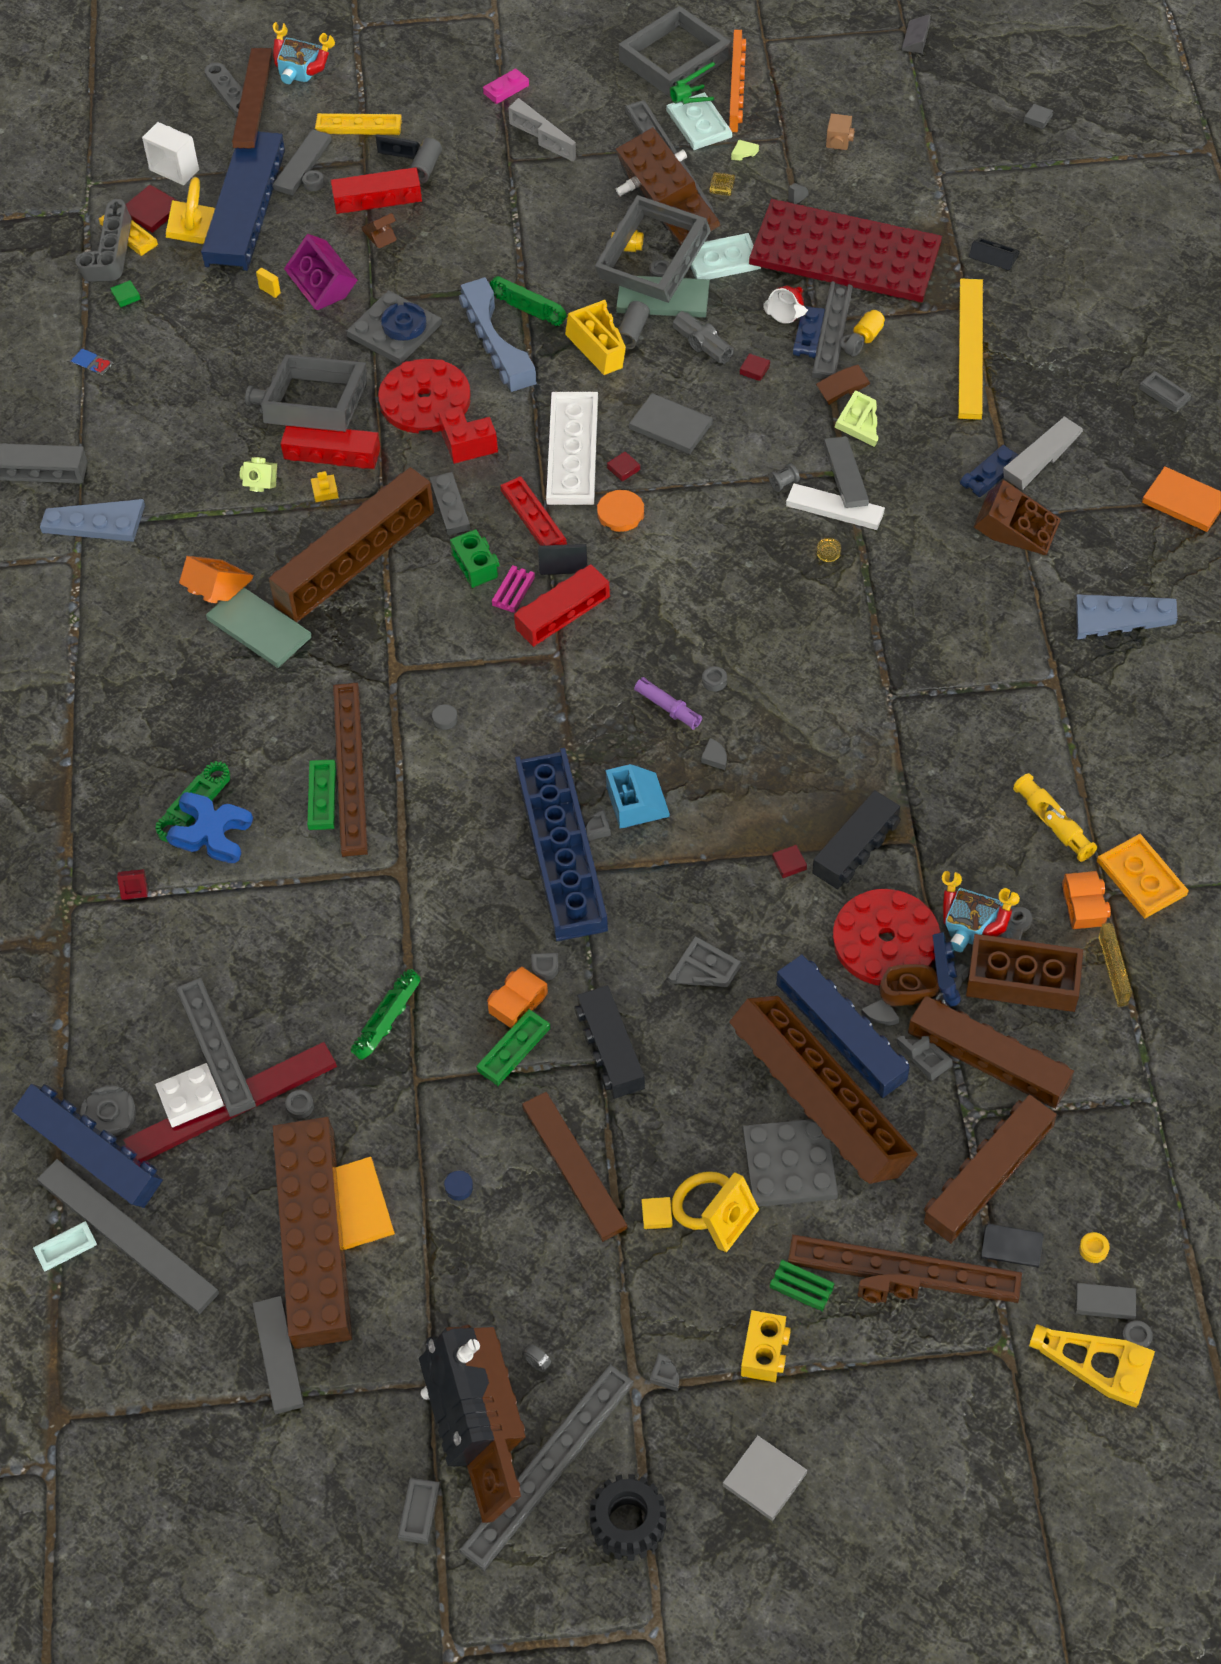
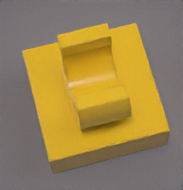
M326 471L317 473L318 478L311 479L315 503L339 498L334 474L327 476Z

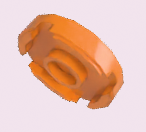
M627 490L609 492L600 499L597 505L598 519L604 527L606 525L616 532L634 529L638 526L641 519L643 520L644 503L638 495Z

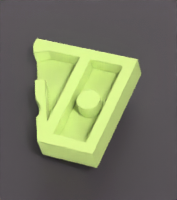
M855 390L838 418L835 428L875 447L878 441V435L876 434L877 416L875 414L877 410L876 400Z

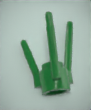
M711 62L688 77L677 81V85L670 87L672 101L675 104L682 102L683 105L693 102L714 101V97L689 98L692 92L703 89L705 86L701 84L690 88L686 83L709 70L715 63Z

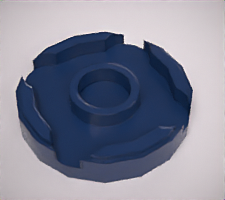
M403 302L404 305L399 306L397 303L388 307L381 318L384 333L395 340H410L421 335L427 323L425 312L421 307L410 302Z

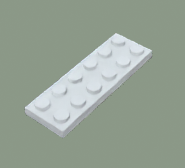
M552 392L547 505H594L598 392Z

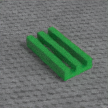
M781 1260L779 1268L776 1270L775 1276L770 1283L771 1289L822 1312L835 1286V1283L784 1260ZM780 1279L795 1285L797 1288L822 1297L821 1301L780 1283Z

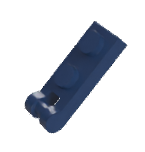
M804 306L808 311L800 317L793 356L804 354L809 355L810 358H815L825 309Z
M1002 445L972 472L966 473L962 477L960 485L966 489H972L973 493L978 497L983 496L1004 478L1003 468L1015 459L1018 454Z
M943 932L933 934L938 985L943 993L946 1005L956 1006L960 1003L961 997L958 990H956V984L953 979L957 978L955 963L951 962V958L955 957L952 942L946 941Z

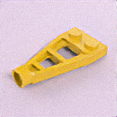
M1038 1324L1035 1326L1029 1343V1347L1040 1350L1039 1352L1105 1396L1135 1408L1139 1404L1155 1353L1151 1349L1127 1340L1051 1330ZM1044 1338L1049 1339V1343L1047 1345L1043 1342ZM1072 1343L1084 1346L1087 1349L1084 1362L1077 1363L1064 1356V1345ZM1103 1352L1114 1354L1118 1357L1119 1363L1114 1377L1106 1378L1093 1369L1091 1360L1094 1354Z

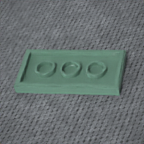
M637 276L657 284L662 279V277ZM683 278L669 303L619 286L617 313H625L631 302L640 301L648 306L650 310L649 315L677 316L678 313L683 311L689 313L692 317L706 318L710 279Z
M246 588L241 589L229 601H220L206 614L208 621L277 668L311 638L310 631Z

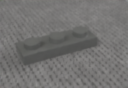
M449 472L429 477L447 536L469 531L470 523L453 473Z

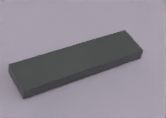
M312 129L273 183L274 190L293 196L302 184L303 175L311 171L332 141L331 134Z
M847 436L824 439V448L844 507L868 506L869 498Z
M278 1296L253 1303L274 1412L279 1414L302 1408L304 1403L291 1340L288 1336V1325L282 1298Z

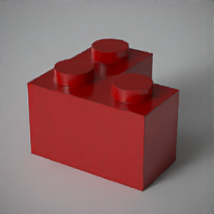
M461 406L438 412L440 430L453 464L498 452L497 435L490 417L467 422Z

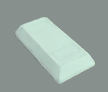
M86 1221L33 1247L45 1272L96 1246L97 1243Z

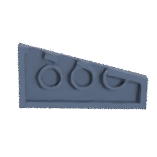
M144 499L47 508L40 529L42 533L134 542L145 507Z
M1077 594V640L1084 639L1086 635L1097 634V636L1108 635L1110 631L1121 630L1123 633L1132 631L1136 627L1148 629L1174 625L1177 622L1176 599Z

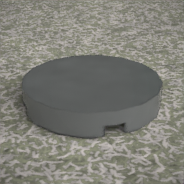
M104 1086L92 1091L87 1100L85 1098L81 1105L80 1116L82 1117L83 1114L87 1115L97 1123L95 1127L99 1131L106 1130L115 1137H118L130 1129L135 1121L137 1110L133 1097L124 1091L123 1088Z

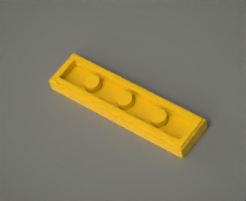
M318 113L315 130L327 134L400 135L402 116L400 114Z

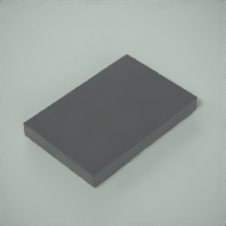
M652 393L630 421L629 429L691 454L713 424V418Z

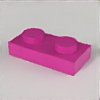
M515 68L483 87V94L495 104H498L529 86V79Z

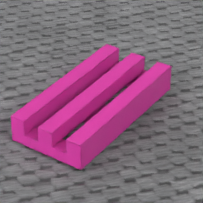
M512 565L492 600V606L515 613L532 584L535 573L531 571L526 573V570L522 568L519 571L516 566ZM525 579L521 588L516 594L514 600L512 601L511 605H508L510 599L515 594L521 580Z

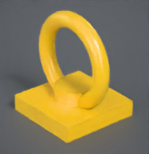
M193 177L190 181L187 203L172 200L166 238L204 244L215 208L198 205L200 180L198 177Z
M718 1172L695 1174L681 1183L675 1191L671 1203L672 1213L682 1226L694 1230L708 1229L717 1248L726 1253L759 1211L744 1177L735 1172L730 1178ZM705 1183L720 1185L722 1189L702 1213V1218H692L684 1212V1198L693 1188Z

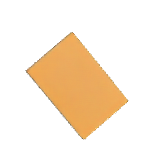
M1141 834L1136 835L1097 858L1098 864L1144 919L1188 894L1189 890Z
M368 1157L336 1167L344 1250L394 1235L395 1233L372 1158Z

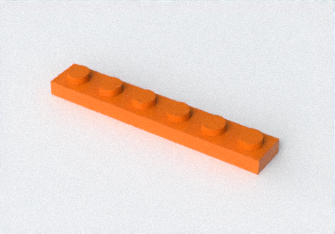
M734 30L729 124L732 132H738V123L743 122V110L739 109H743L744 96H740V94H744V81L740 80L745 79V67L741 66H745L746 53L742 52H746V39H742V30Z

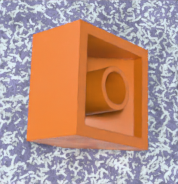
M186 556L179 584L187 587V591L192 594L203 595V600L217 603L218 600L229 601L252 581L254 575L224 560Z

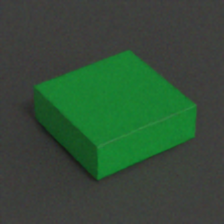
M131 280L110 288L111 294L120 308L141 300Z

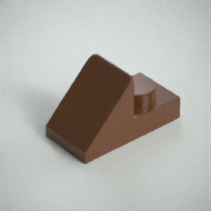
M393 213L361 227L377 248H382L396 241V236L390 225L396 221Z

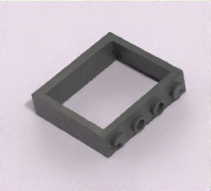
M678 6L619 43V61L668 97H671L670 87L677 85V81L688 77L711 62L715 63L709 70L686 83L690 85L731 58V41L681 6ZM679 26L710 47L669 74L639 53Z
M637 195L632 205H629L623 220L618 223L614 235L607 241L602 255L597 258L598 261L595 268L599 278L669 303L711 232L707 218ZM644 216L689 230L688 235L659 284L613 268Z
M286 354L282 363L278 364L276 375L272 376L271 385L266 389L264 400L261 399L259 411L263 413V422L346 432L367 384L366 362ZM292 378L347 384L337 408L281 402Z

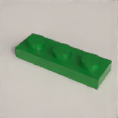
M335 760L309 761L307 822L309 830L335 829Z
M529 1009L476 1066L477 1071L499 1086L551 1029L550 1023Z

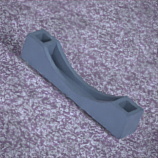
M486 277L460 285L461 295H459V302L461 307L467 309L469 322L475 324L477 337L483 339L485 352L491 354L492 364L495 369H499L503 385L507 384L510 392L535 385L536 371L527 352L521 351L505 342L492 326L491 317L495 309L494 292Z

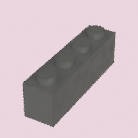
M0 443V480L83 483L88 464L83 446Z

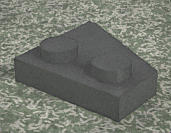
M695 936L668 977V980L672 984L728 987L742 964L736 958Z

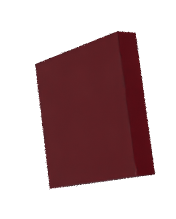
M149 185L130 200L126 207L132 221L153 233L168 221L172 200H178Z

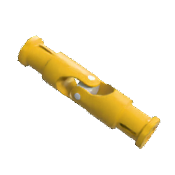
M1025 774L1015 782L1013 790L1016 793H1020L1027 800V805L1048 827L1052 828L1057 838L1065 846H1069L1077 854V859L1080 862L1087 860L1096 852L1097 845L1094 842L1091 843L1083 835L1081 827L1066 816L1065 811L1053 797L1033 781L1031 774ZM1049 805L1053 806L1054 809L1046 812Z

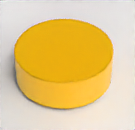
M1091 1232L1081 1239L1079 1252L1086 1261L1099 1263L1108 1255L1109 1242L1102 1234Z

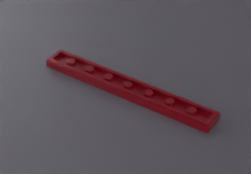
M322 1042L245 1081L257 1107L336 1068L337 1065L325 1042ZM224 1104L223 1107L173 1128L169 1119L166 1118L123 1140L127 1147L137 1153L135 1158L142 1163L244 1112L230 1117Z

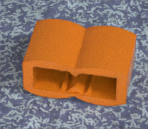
M1097 871L1065 874L1062 886L1072 928L1081 929L1105 926L1107 918L1110 917L1111 910L1109 902L1104 900L1105 884L1103 879H1099Z
M523 967L510 972L505 979V985L490 994L487 1001L489 1014L512 1028L529 1009L533 1011L548 993L547 983Z

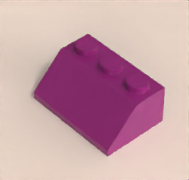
M310 234L305 236L284 268L316 310L346 298L358 281L327 240Z

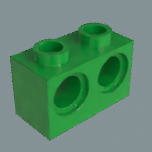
M476 529L450 539L452 556L471 588L498 578L497 567L500 566L499 560L495 553H490L486 538L481 537Z

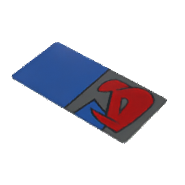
M81 349L71 360V362L101 375L114 363L85 349Z

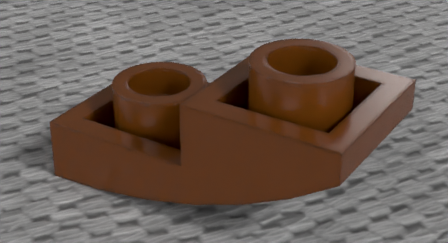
M854 365L830 375L816 385L830 405L847 393L852 396L855 390L860 391L869 385L870 382L860 366Z
M886 1274L861 1279L858 1297H862L870 1303H886L888 1293H893L900 1299H917L921 1277Z

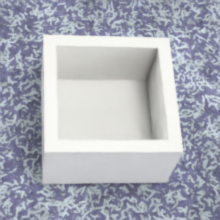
M157 122L142 137L150 171L182 185H185L199 171L193 138L188 134Z

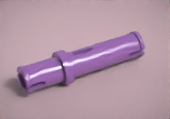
M644 677L637 681L634 690L670 713L669 716L671 718L679 719L692 730L699 726L702 716L689 709L684 701L676 700Z

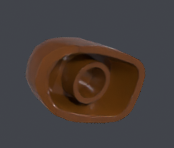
M920 964L897 965L888 968L879 986L881 998L890 1006L914 1005L921 1002L925 996L930 998L936 996L939 991L938 978L934 969Z

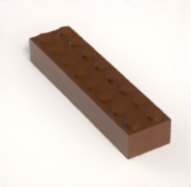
M411 467L408 468L387 486L382 487L373 497L364 501L359 508L346 515L341 522L330 528L317 541L312 542L303 552L294 556L280 570L275 571L269 577L275 609L297 623L434 514L430 481Z
M779 996L746 999L729 1023L735 1028L736 1034L752 1048L753 1054L767 1065L771 1075L780 1080L786 1087L789 1096L799 1102L804 1108L805 1114L822 1129L823 1135L837 1146L841 1156L850 1161L861 1179L872 1184L899 1178L918 1156V1153Z
M328 1117L273 1125L288 1336L295 1349L352 1340L345 1250L343 1247L336 1171L334 1130Z

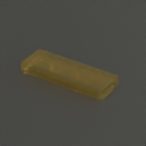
M1112 923L1102 924L1099 934L1100 945L1117 1006H1127L1132 990Z

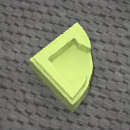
M738 140L731 154V160L740 161L744 157L755 156L759 151V145Z

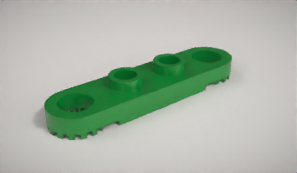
M499 276L494 277L489 283L497 299L505 300L507 304L543 321L547 320L552 325L560 326L567 318L566 311L561 305L527 290L523 286H519Z
M221 761L211 762L182 794L186 792L208 797L212 801L230 780L228 766ZM215 771L223 772L219 779L211 777V774ZM181 795L156 823L155 829L162 841L168 842L166 839L167 833L163 832L165 826L189 827L195 821L193 816L180 809L179 799Z
M413 969L404 971L403 975H400L401 978L396 979L393 990L388 991L362 1029L361 1037H358V1041H354V1044L351 1046V1052L359 1060L368 1057L374 1051L381 1039L391 1031V1024L395 1018L405 1010L406 1002L421 980V977Z

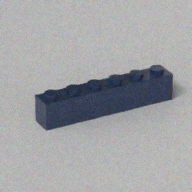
M802 954L777 971L776 985L882 1098L908 1080L910 1067L905 1057L897 1054L891 1048L886 1037L883 1035L879 1036L868 1018L860 1016L855 1010L853 1003L847 997L843 998L835 984L830 979H825L822 976L819 968L813 961H808Z
M30 1084L12 1112L130 1204L144 1208L163 1181L161 1177L155 1174L157 1168L146 1161L141 1163L135 1158L137 1156L135 1151L125 1145L120 1147L116 1144L117 1138L106 1130L99 1131L95 1127L97 1123L84 1114L82 1117L75 1112L77 1107L65 1099L60 1101L55 1097L57 1092L48 1085L43 1084L40 1087Z

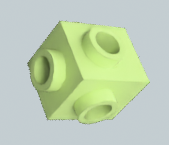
M251 457V461H246L241 466L240 479L243 480L242 486H249L250 491L264 492V488L271 489L276 487L277 463L266 462V458Z

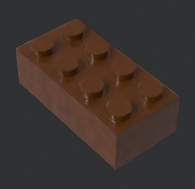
M974 934L966 996L1075 1012L1080 992L1083 949Z

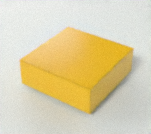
M260 268L256 272L259 288L276 298L281 294L278 277Z
M670 1197L642 1199L644 1229L672 1227Z

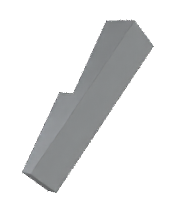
M518 98L508 107L511 125L538 137L539 146L571 161L576 159V142Z
M1063 417L1003 468L1004 479L1023 490L1049 462L1054 463L1083 432V428L1068 418Z

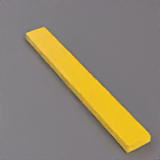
M960 279L958 419L982 420L983 280Z

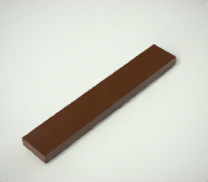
M544 1092L522 1103L523 1110L602 1242L626 1230L627 1224L548 1093Z

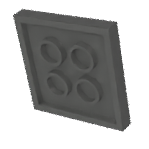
M388 290L346 332L348 338L401 365L442 325L441 317L422 308L425 312L427 323L421 335L410 340L390 338L382 329V314L391 305L397 303L398 306L404 305L403 302L410 301Z
M814 1120L743 1126L750 1189L758 1207L838 1199L830 1140L823 1135L822 1129Z

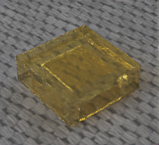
M714 172L710 184V193L731 196L735 175Z

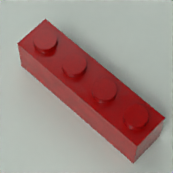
M417 167L331 180L336 214L422 202Z
M286 425L281 448L283 458L286 460L375 469L380 452L378 432L346 429V432Z
M591 564L584 569L578 570L572 577L558 583L549 592L541 594L532 603L521 607L514 614L515 629L533 647L609 598V581Z

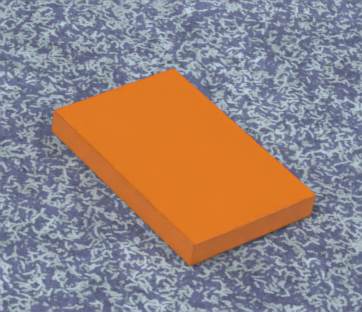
M1164 467L1144 495L1142 503L1207 532L1221 512V491Z

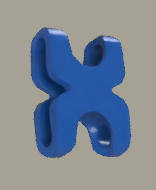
M189 792L183 793L179 799L180 809L193 816L196 823L189 827L177 825L171 827L166 836L169 844L190 852L198 851L203 845H206L207 854L211 858L227 863L238 862L241 857V849L238 844L226 839L224 833L230 829H248L253 822L251 812L231 804H224L215 811L213 802L208 797Z

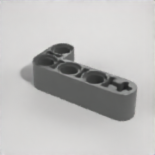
M113 199L106 206L98 251L82 252L76 257V265L86 281H113L118 279L123 273L132 219L125 202L121 199Z

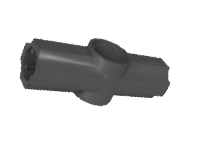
M681 311L677 314L673 321V328L688 339L690 346L696 352L703 350L717 362L723 364L730 360L734 353V348L718 336L716 329L710 323L703 325L687 312Z

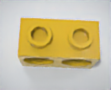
M751 1310L741 1365V1376L776 1382L777 1373L784 1372L786 1355H781L782 1345L788 1346L791 1328L786 1327V1316ZM771 1329L776 1332V1335L766 1337L762 1334V1331ZM759 1357H768L772 1362L762 1365L757 1359Z

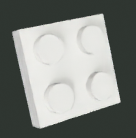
M207 1063L155 1084L172 1128L224 1106Z

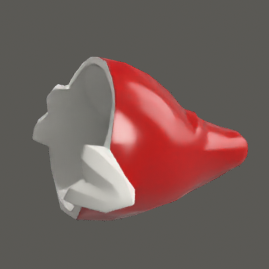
M790 286L776 288L763 304L766 314L771 315L775 320L783 324L794 322L798 317L805 315L808 309L804 307L802 288H792Z

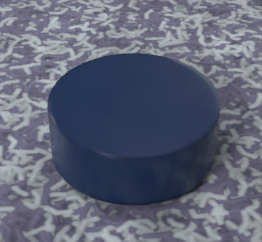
M454 1171L445 1179V1191L451 1199L460 1201L471 1195L473 1182L468 1173Z

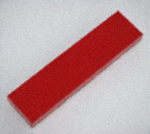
M521 476L500 485L501 492L540 546L567 545L566 538Z

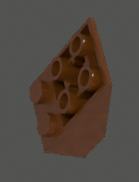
M1002 480L988 492L974 528L994 541L1046 555L1061 518L1005 480Z

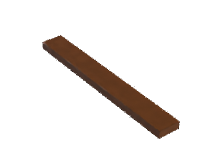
M251 48L232 140L233 148H255L273 56L272 48Z
M358 683L333 685L341 854L342 857L367 855Z
M793 1234L788 1263L798 1267L864 1278L886 1274L912 1275L921 1277L919 1287L1018 1303L1020 1297L1022 1272Z

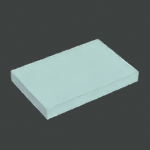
M704 92V93H701V94H698V95H695V96H692V97H689V98H694V97H708V96H707V95L705 94V92ZM711 101L693 102L684 105L682 102L666 105L668 114L693 150L732 138L731 129Z
M749 233L704 242L691 264L695 279H715L761 269V267L749 265V257L754 246Z

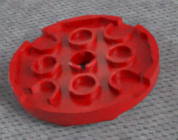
M418 359L403 362L388 373L380 385L378 397L381 412L389 423L403 431L419 434V431L432 430L433 433L441 431L439 411L461 406L465 415L470 406L471 393L466 376L454 365L444 360ZM419 394H430V396L419 397Z
M893 889L871 890L852 898L838 913L833 929L835 953L844 968L853 976L864 982L880 986L885 972L890 967L907 964H920L931 967L935 962L933 934L940 933V928L933 912L913 895ZM892 933L894 938L891 941H884L879 937V934Z

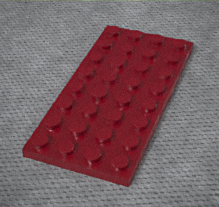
M771 199L750 254L749 265L826 282L834 281L835 284L844 286L849 284L853 288L923 303L942 242V236Z

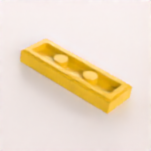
M105 215L99 218L100 225L102 226ZM131 221L127 246L142 256L158 245L157 239L134 221Z

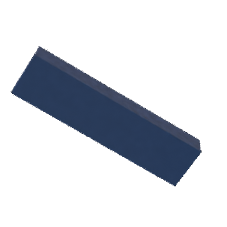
M258 132L255 148H235L201 250L205 267H209L210 264L243 266V270L248 271L272 195L273 183L277 179L285 153L283 134Z
M560 748L559 753L522 760L520 756L515 757L517 777L556 942L608 932L607 914L566 749Z

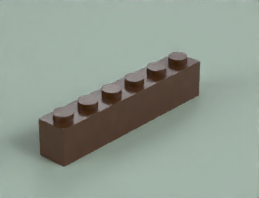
M925 996L910 1019L908 1033L920 1040L922 1036H929L930 1043H934L942 1051L1027 1095L1030 1094L1035 1099L1055 1109L1071 1084L1074 1070L1070 1069L1065 1063L1054 1061L1044 1056L1041 1051L1034 1048L1030 1049L1020 1044L1014 1037L1005 1036L995 1031L990 1025L981 1024L971 1019L966 1013L949 1008L939 999Z
M1030 1094L1023 1102L1021 1100L1016 1102L1010 1111L1011 1116L1006 1121L1002 1119L993 1130L994 1135L990 1140L985 1138L980 1143L975 1157L972 1160L967 1158L959 1169L960 1174L955 1179L949 1178L942 1187L941 1191L943 1193L937 1199L933 1197L925 1206L924 1224L950 1244L1054 1127L1057 1114Z

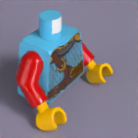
M277 22L273 24V30L277 34L273 47L274 63L278 67L279 75L284 83L291 84L293 80L307 82L313 75L324 70L329 55L327 51L335 45L334 38L331 35L328 41H326L327 35L325 33L320 35L319 41L323 46L287 37L283 40V37L288 32L286 25L283 23L282 30L278 31Z
M945 871L942 874L943 883L948 885L947 890H944L943 920L952 937L950 942H952L955 951L963 952L968 943L973 945L974 934L997 937L1006 931L1012 914V909L1010 908L1018 904L1020 900L1017 893L1012 892L1008 899L1010 889L1003 888L999 892V900L963 888L955 891V887L959 886L962 881L960 874L955 872L952 882L949 881V871Z

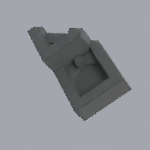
M905 1036L897 1038V1043L905 1054L931 1081L953 1066L952 1059L934 1043H930L929 1036H922L921 1040L906 1039Z

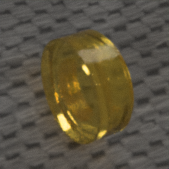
M824 538L818 542L817 556L821 560L832 562L840 557L841 544L838 540Z

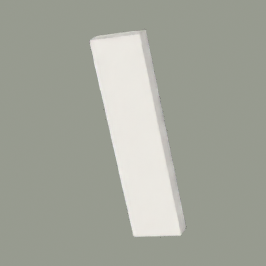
M793 484L786 500V506L874 530L878 529L885 507L868 503V506L845 508L840 495L798 484Z

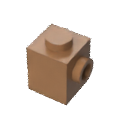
M831 114L827 129L826 148L848 149L849 141L853 142L855 128H852V116Z

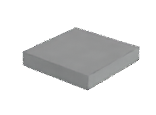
M757 1436L723 1482V1487L773 1521L806 1476L807 1469L760 1436Z

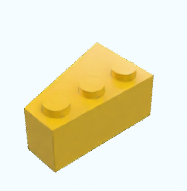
M606 300L568 313L565 335L603 375L623 368L626 347L618 328H615L613 324L612 314H609L607 310Z

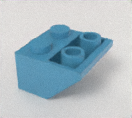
M631 764L606 770V787L620 829L670 817L655 772Z

